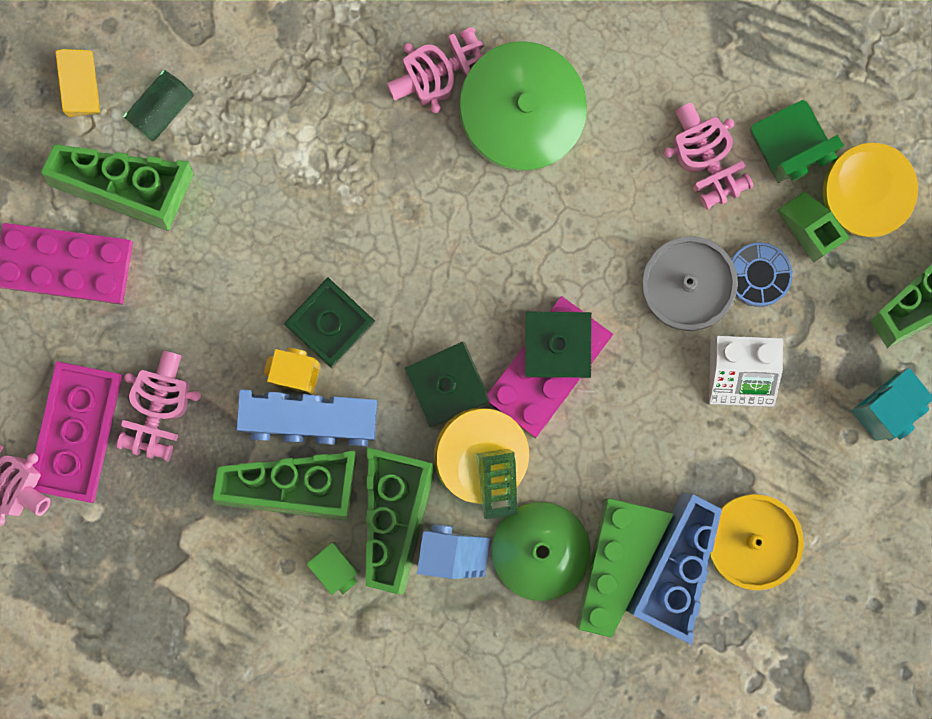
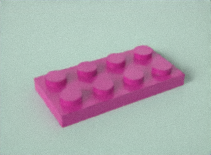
M3 223L0 236V288L123 305L133 242L127 239Z
M561 296L550 312L583 311ZM591 318V364L614 335L593 318ZM524 345L489 391L490 402L488 403L498 411L511 417L522 429L534 438H537L581 378H525Z
M56 361L35 451L38 461L32 465L41 474L34 488L35 490L44 494L90 503L95 502L123 375Z

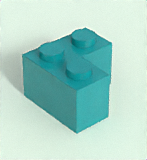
M907 368L897 372L853 408L851 412L875 441L886 439L892 441L896 437L901 440L915 429L913 423L930 410L927 405L932 401V394L914 372Z

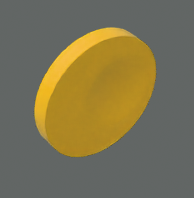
M882 143L856 145L839 154L838 158L830 164L825 174L822 194L825 207L833 213L843 229L855 236L878 237L889 234L901 227L912 214L918 197V181L909 160L897 149Z
M472 408L455 415L442 428L434 448L435 469L442 484L460 499L476 504L492 503L501 500L513 492L522 481L529 462L528 442L521 427L508 415L491 408Z
M759 494L736 497L721 507L722 511L713 552H710L709 556L716 571L731 584L748 590H766L786 581L797 569L804 548L803 532L794 513L777 499Z

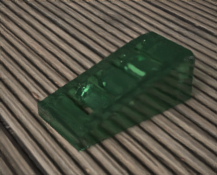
M510 449L477 453L484 519L516 515L517 483L515 452ZM503 463L504 469L491 471V465ZM505 476V481L491 483V478ZM506 488L505 494L492 496V490ZM507 500L508 506L492 509V502Z

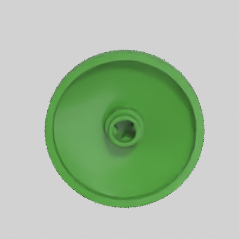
M510 42L497 46L485 53L468 72L459 97L460 121L471 145L489 162L513 171L538 170L555 163L565 156L579 139L587 115L585 89L574 67L555 50L534 42Z

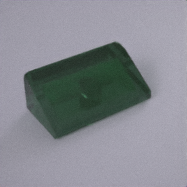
M163 70L123 118L148 139L155 141L193 98L194 94L182 81L166 70Z

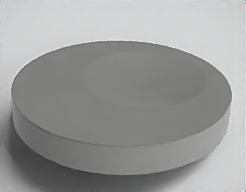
M694 236L676 238L662 245L649 259L643 275L644 297L652 313L664 324L684 331L701 330L720 321L730 310L738 287L734 263L725 250L708 239Z

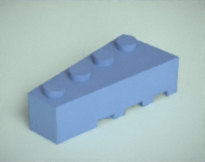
M240 390L237 430L250 434V440L270 441V435H282L283 442L303 443V437H316V444L335 445L336 439H349L348 445L368 446V440L376 441L378 401L345 397L324 399L323 396L304 394L291 397L289 394L277 392L255 395L250 390Z
M681 493L672 511L673 516L626 609L630 614L691 645L694 638L693 628L695 619L699 615L701 606L699 601L703 583H706L708 575L707 565L710 552H713L721 516V508L694 494Z
M436 523L431 525V529L423 531L417 574L448 579L486 576L491 538L453 533V526Z

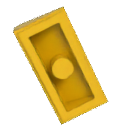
M55 50L63 112L69 118L100 113L93 52L91 50Z

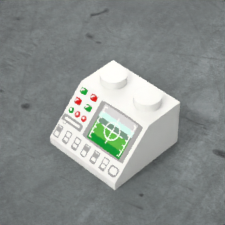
M716 336L711 339L709 404L775 407L783 372V339Z

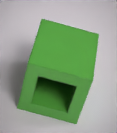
M332 542L307 563L308 567L331 595L338 590L343 595L358 582L354 576L360 571L336 542Z

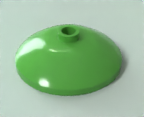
M533 502L516 508L502 520L493 538L492 559L499 578L512 592L526 599L548 601L567 594L582 580L589 564L590 544L583 525L570 511L553 503ZM541 545L548 548V555L545 558H539L536 555V549Z

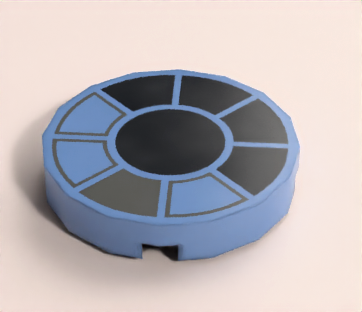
M756 242L746 245L735 253L731 259L734 263L738 279L736 296L748 306L764 307L772 305L785 296L791 286L793 271L790 261L781 249L771 244Z

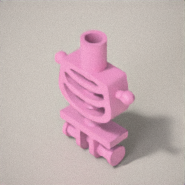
M473 27L468 28L459 34L466 44L462 48L455 34L449 35V44L455 57L449 60L434 45H424L414 51L413 45L406 43L403 49L409 55L403 59L407 74L387 83L393 100L395 101L416 92L422 105L431 104V111L433 113L440 112L441 107L438 102L448 99L453 93V71L456 72L460 68L466 78L473 65L484 55L480 53L484 45L482 41L477 40L475 29ZM473 54L475 58L467 61L465 57ZM429 56L438 59L440 61V64L438 63L437 65H434L433 61L429 58ZM418 62H421L427 68L423 70ZM447 75L448 84L441 90L440 78ZM433 80L435 83V90L430 93L429 81L432 82Z
M692 103L677 109L675 113L684 132L675 137L673 140L674 148H666L664 155L670 158L676 154L680 166L686 171L698 172L708 169L711 176L697 182L693 186L695 193L709 186L711 187L712 192L700 195L704 208L709 210L711 206L717 203L725 204L727 203V195L731 194L735 199L740 196V192L752 189L753 182L747 173L735 181L732 175L741 172L746 167L743 161L722 170L721 164H719L732 148L733 139L727 129L733 128L734 121L727 119L722 124L717 117H714L702 123ZM715 132L717 138L709 143L707 139ZM722 141L723 151L716 156L713 151ZM692 146H696V149H686ZM701 157L704 162H694L690 159ZM722 180L724 181L727 187L725 189H722L719 183Z
M163 350L156 373L141 370L137 378L131 373H127L124 376L126 383L133 384L129 394L130 403L139 412L147 415V421H145L146 424L140 425L123 420L121 426L137 430L136 437L126 435L125 432H121L117 442L118 449H130L132 454L139 455L141 450L147 451V458L153 459L156 456L169 462L173 452V445L165 446L158 443L160 437L177 441L178 435L159 430L157 428L159 426L158 423H160L159 420L181 417L187 410L188 399L198 401L201 398V394L198 391L189 392V383L175 379L181 355ZM152 379H157L158 382L154 383ZM172 383V384H175L176 386L170 387L169 384ZM145 384L154 388V395L149 394L145 390ZM168 393H179L177 398L166 399ZM140 395L151 401L149 409H146L141 404ZM165 405H178L177 408L170 413L162 412V410H164L163 407ZM146 433L152 434L149 444L144 443Z
M34 453L29 454L27 460L14 456H3L0 458V526L5 523V515L19 516L24 507L38 516L44 514L49 508L50 499L34 489L41 476L40 472L32 466L38 461V456Z

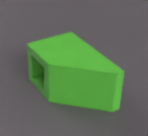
M806 192L801 193L777 210L813 263L850 239L833 213Z

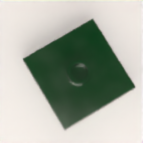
M327 277L287 319L284 325L332 369L376 321Z
M526 311L525 378L590 379L592 312Z
M463 341L405 367L429 427H434L450 420L465 410L477 408L490 402L467 345Z

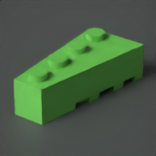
M54 144L41 171L43 178L52 188L166 231L170 230L194 176L189 161H165L161 158L150 156L147 158L128 156L127 153H102L95 149Z
M932 264L871 320L872 325L887 349L932 326Z
M367 447L368 510L366 523H368V541L366 542V586L394 594H405L436 470L435 465L430 462Z
M356 451L218 467L213 501L221 506L348 521L357 461Z
M610 498L604 499L576 627L579 630L613 637L673 513Z

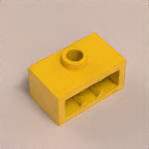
M287 347V351L275 349L274 356H268L264 375L268 376L267 382L275 387L314 395L321 364L315 358L306 356L307 352L290 347Z

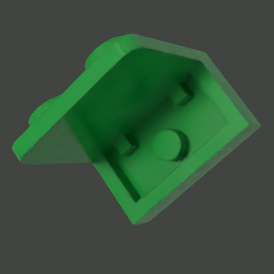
M805 100L798 101L753 124L750 129L777 183L788 178L793 182L808 174V168L816 164L819 167H823L838 158L836 153L844 146L839 135L827 139L811 107Z

